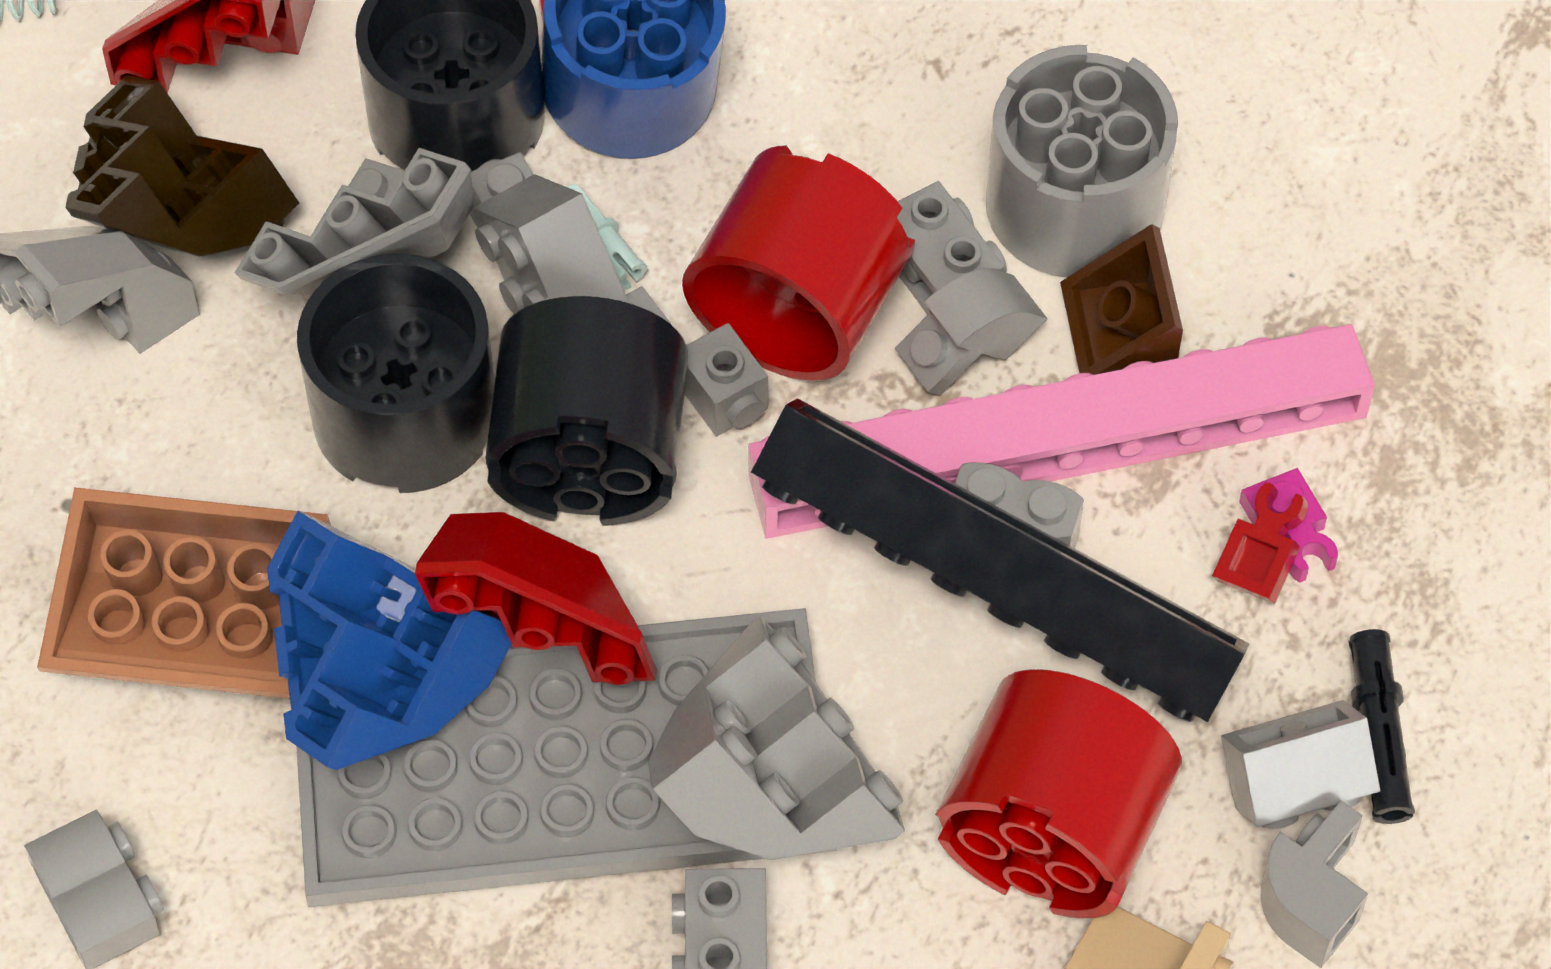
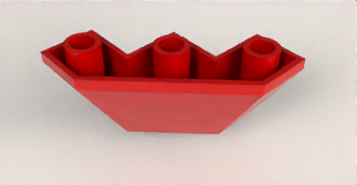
M157 0L105 39L102 51L110 84L117 85L126 75L157 80L168 93L177 63L184 65L196 63L217 67L224 44L255 48L265 53L283 52L299 55L315 0Z
M505 512L461 513L449 515L416 564L415 576L433 612L465 614L470 611L491 610L499 615L513 648L525 647L532 650H545L552 646H577L592 682L624 685L631 681H655L657 669L642 632L599 556Z

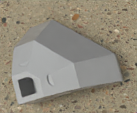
M418 148L405 171L365 158L348 186L341 185L311 236L266 221L234 273L242 280L284 295L313 294L329 276L341 268L365 258L385 254H410L430 259L449 249L474 207L471 169L465 162Z
M95 226L0 233V304L9 314L23 307L35 321L48 313L57 325L61 327L96 304L98 306V316L107 331L116 340L124 336L139 354L200 315L193 283L169 256L123 231Z
M761 615L748 625L674 710L648 761L652 789L695 836L769 860L897 838L905 831L898 808L903 802L900 792L881 770L876 772L850 734L855 728L846 712L831 697L827 699L802 663L807 656L795 637L785 627H781L775 632Z

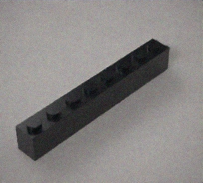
M798 398L785 405L751 471L754 475L765 480L762 488L775 498L789 504H796L798 499L821 511L818 519L830 528L846 535H852L854 530L859 531L877 541L874 549L885 558L903 566H908L911 560L934 572L931 581L940 588L960 597H965L967 591L990 603L987 611L1000 621L1017 628H1021L1024 622L1047 634L1044 642L1055 651L1073 659H1078L1081 653L1104 665L1101 673L1117 685L1129 690H1136L1139 684L1161 696L1158 704L1164 710L1182 720L1192 722L1195 716L1206 722L1209 721L1248 649V642Z

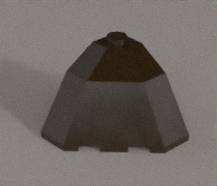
M126 75L86 113L83 127L90 137L88 143L79 146L73 174L79 181V187L77 190L68 193L65 208L74 218L107 229L123 231L134 238L170 250L200 257L252 245L266 221L283 227L284 218L299 204V201L262 148L197 136L159 81Z

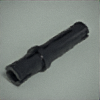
M1369 629L1351 635L1350 640H1348L1356 686L1351 690L1352 707L1367 718L1378 774L1380 792L1371 794L1373 820L1381 824H1396L1411 819L1413 814H1415V808L1411 799L1406 751L1398 708L1403 703L1404 697L1402 686L1394 680L1389 645L1390 634L1379 629Z

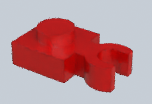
M1265 482L1258 490L1255 498V507L1259 514L1255 524L1237 519L1212 576L1220 583L1275 604L1300 549L1299 544L1295 540L1285 536L1288 530L1297 527L1305 519L1308 511V502L1303 496L1295 494L1290 507L1286 511L1275 513L1272 510V504L1277 497L1278 490L1273 484Z

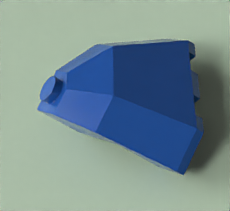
M297 511L267 567L270 593L279 597L282 624L274 629L278 671L280 677L288 679L291 710L283 713L286 739L326 767L338 770L435 735L488 688L511 646V641L499 615L491 610L470 611L465 614L433 612L415 576V567L306 513Z

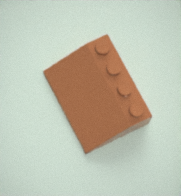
M74 487L37 665L38 670L48 673L290 699L288 679L280 677L278 671L274 629L282 624L279 597L270 593L267 567L297 511ZM303 512L331 526L328 514Z

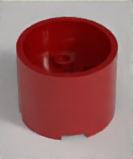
M787 145L775 146L762 151L751 163L686 268L682 279L683 292L692 312L709 332L729 323L762 368L794 379L809 381L826 380L839 375L846 368L914 251L915 240L907 237L902 224L897 218L902 210L901 205L870 175L851 163L829 153L823 162L811 158L792 155L793 153Z
M1030 669L1014 672L1005 677L999 684L935 815L939 817L943 827L938 841L949 856L964 870L1003 895L1007 894L1012 885L1023 893L1052 901L1049 906L1052 914L1072 918H1097L1108 915L1118 907L1180 773L1182 757L1179 748L1168 731L1153 716L1131 700L1105 686L1082 677L1053 670Z

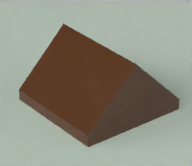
M1153 224L1147 226L1060 282L1079 373L1096 375L1122 370L1128 365L1139 361L1157 363L1179 357L1183 328L1159 227Z

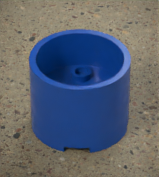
M544 0L541 70L544 102L553 120L570 138L585 148L617 158L635 159L656 156L686 142L702 127L715 101L726 20L725 0Z

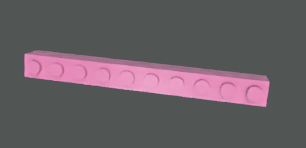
M1353 324L1333 328L1329 326H1316L1298 335L1273 340L1261 337L1250 340L1242 346L1217 351L1200 349L1190 352L1182 358L1157 363L1139 361L1128 365L1122 370L1096 375L1079 373L1061 382L1036 387L1018 385L1001 394L975 399L971 397H958L940 406L915 411L897 409L880 418L855 423L849 421L841 422L953 483L957 479L961 465L970 462L988 463L1002 467L1018 476L1022 481H1056L1367 418L1375 384ZM769 436L759 442L749 443V479L765 539L828 527L818 519L821 511L800 499H798L796 504L786 503L770 495L762 488L765 480L754 475L751 471Z

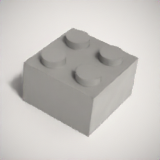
M534 174L472 208L480 224V228L475 230L477 241L486 257L492 262L496 261L504 281L499 283V289L512 313L515 314L519 310L540 301L569 296L602 297L629 303L582 193Z

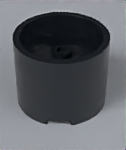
M366 0L356 23V47L369 131L373 144L380 156L384 154L391 162L405 170L418 148L465 162L472 172L490 160H502L519 152L523 155L529 147L535 149L544 127L545 106L537 16L531 0Z
M385 254L365 258L341 268L322 282L310 296L301 313L297 329V347L314 435L327 461L339 473L351 481L359 478L377 485L398 487L399 493H413L436 488L466 472L483 455L482 447L488 439L495 384L487 314L479 295L472 285L450 267L426 257L410 254Z
M569 296L540 301L519 310L510 317L503 326L500 336L485 456L488 468L487 482L493 491L510 505L550 521H554L557 517V512L560 511L582 515H600L599 520L602 526L617 525L645 518L662 509L671 500L672 487L677 476L688 361L687 346L680 333L665 319L647 309L619 300L592 296Z

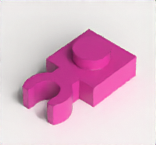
M1298 468L1242 489L1239 503L1252 524H1255L1259 515L1255 507L1256 494L1265 482L1273 484L1278 490L1277 497L1272 504V510L1275 513L1286 511L1290 507L1295 494L1303 496L1308 502V511L1305 519L1297 527L1288 530L1285 536L1295 540L1300 546L1289 571L1294 580L1299 583L1306 581L1309 570L1307 562L1303 559L1306 555L1319 557L1328 571L1335 569L1338 559L1337 547L1328 536L1318 533L1324 530L1327 516Z

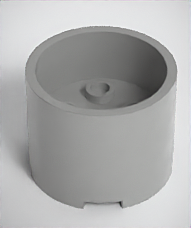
M1070 45L1053 48L1029 58L1007 77L1006 86L1000 93L993 112L986 210L991 228L996 237L1018 260L1041 272L1060 277H1069L1147 226L1153 224L1161 230L1176 145L1178 114L1170 91L1152 69L1134 57L1128 63L1112 56L1087 52V45Z

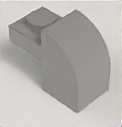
M993 268L978 269L953 279L933 293L924 302L931 312L895 347V350L927 392L940 396L981 354L1007 360L1048 318L1014 275Z
M1340 800L1326 819L1319 814L1313 816L1300 833L1296 842L1281 831L1279 832L1271 846L1261 884V905L1272 930L1282 941L1319 968L1324 966L1358 924L1368 896L1366 891L1334 869L1353 846L1363 816L1342 800Z

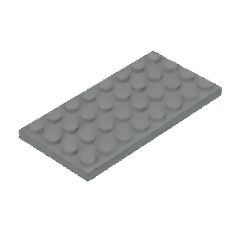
M806 608L638 625L657 669L655 681H631L624 685L592 682L577 646H552L545 650H532L525 647L513 648L511 644L489 687L433 736L338 770L326 767L296 746L305 896L308 907L765 859L695 836L652 789L648 761L674 710L748 625L760 615L775 632L781 627H785L795 637L807 656L802 663L816 682ZM837 849L822 852L837 851Z

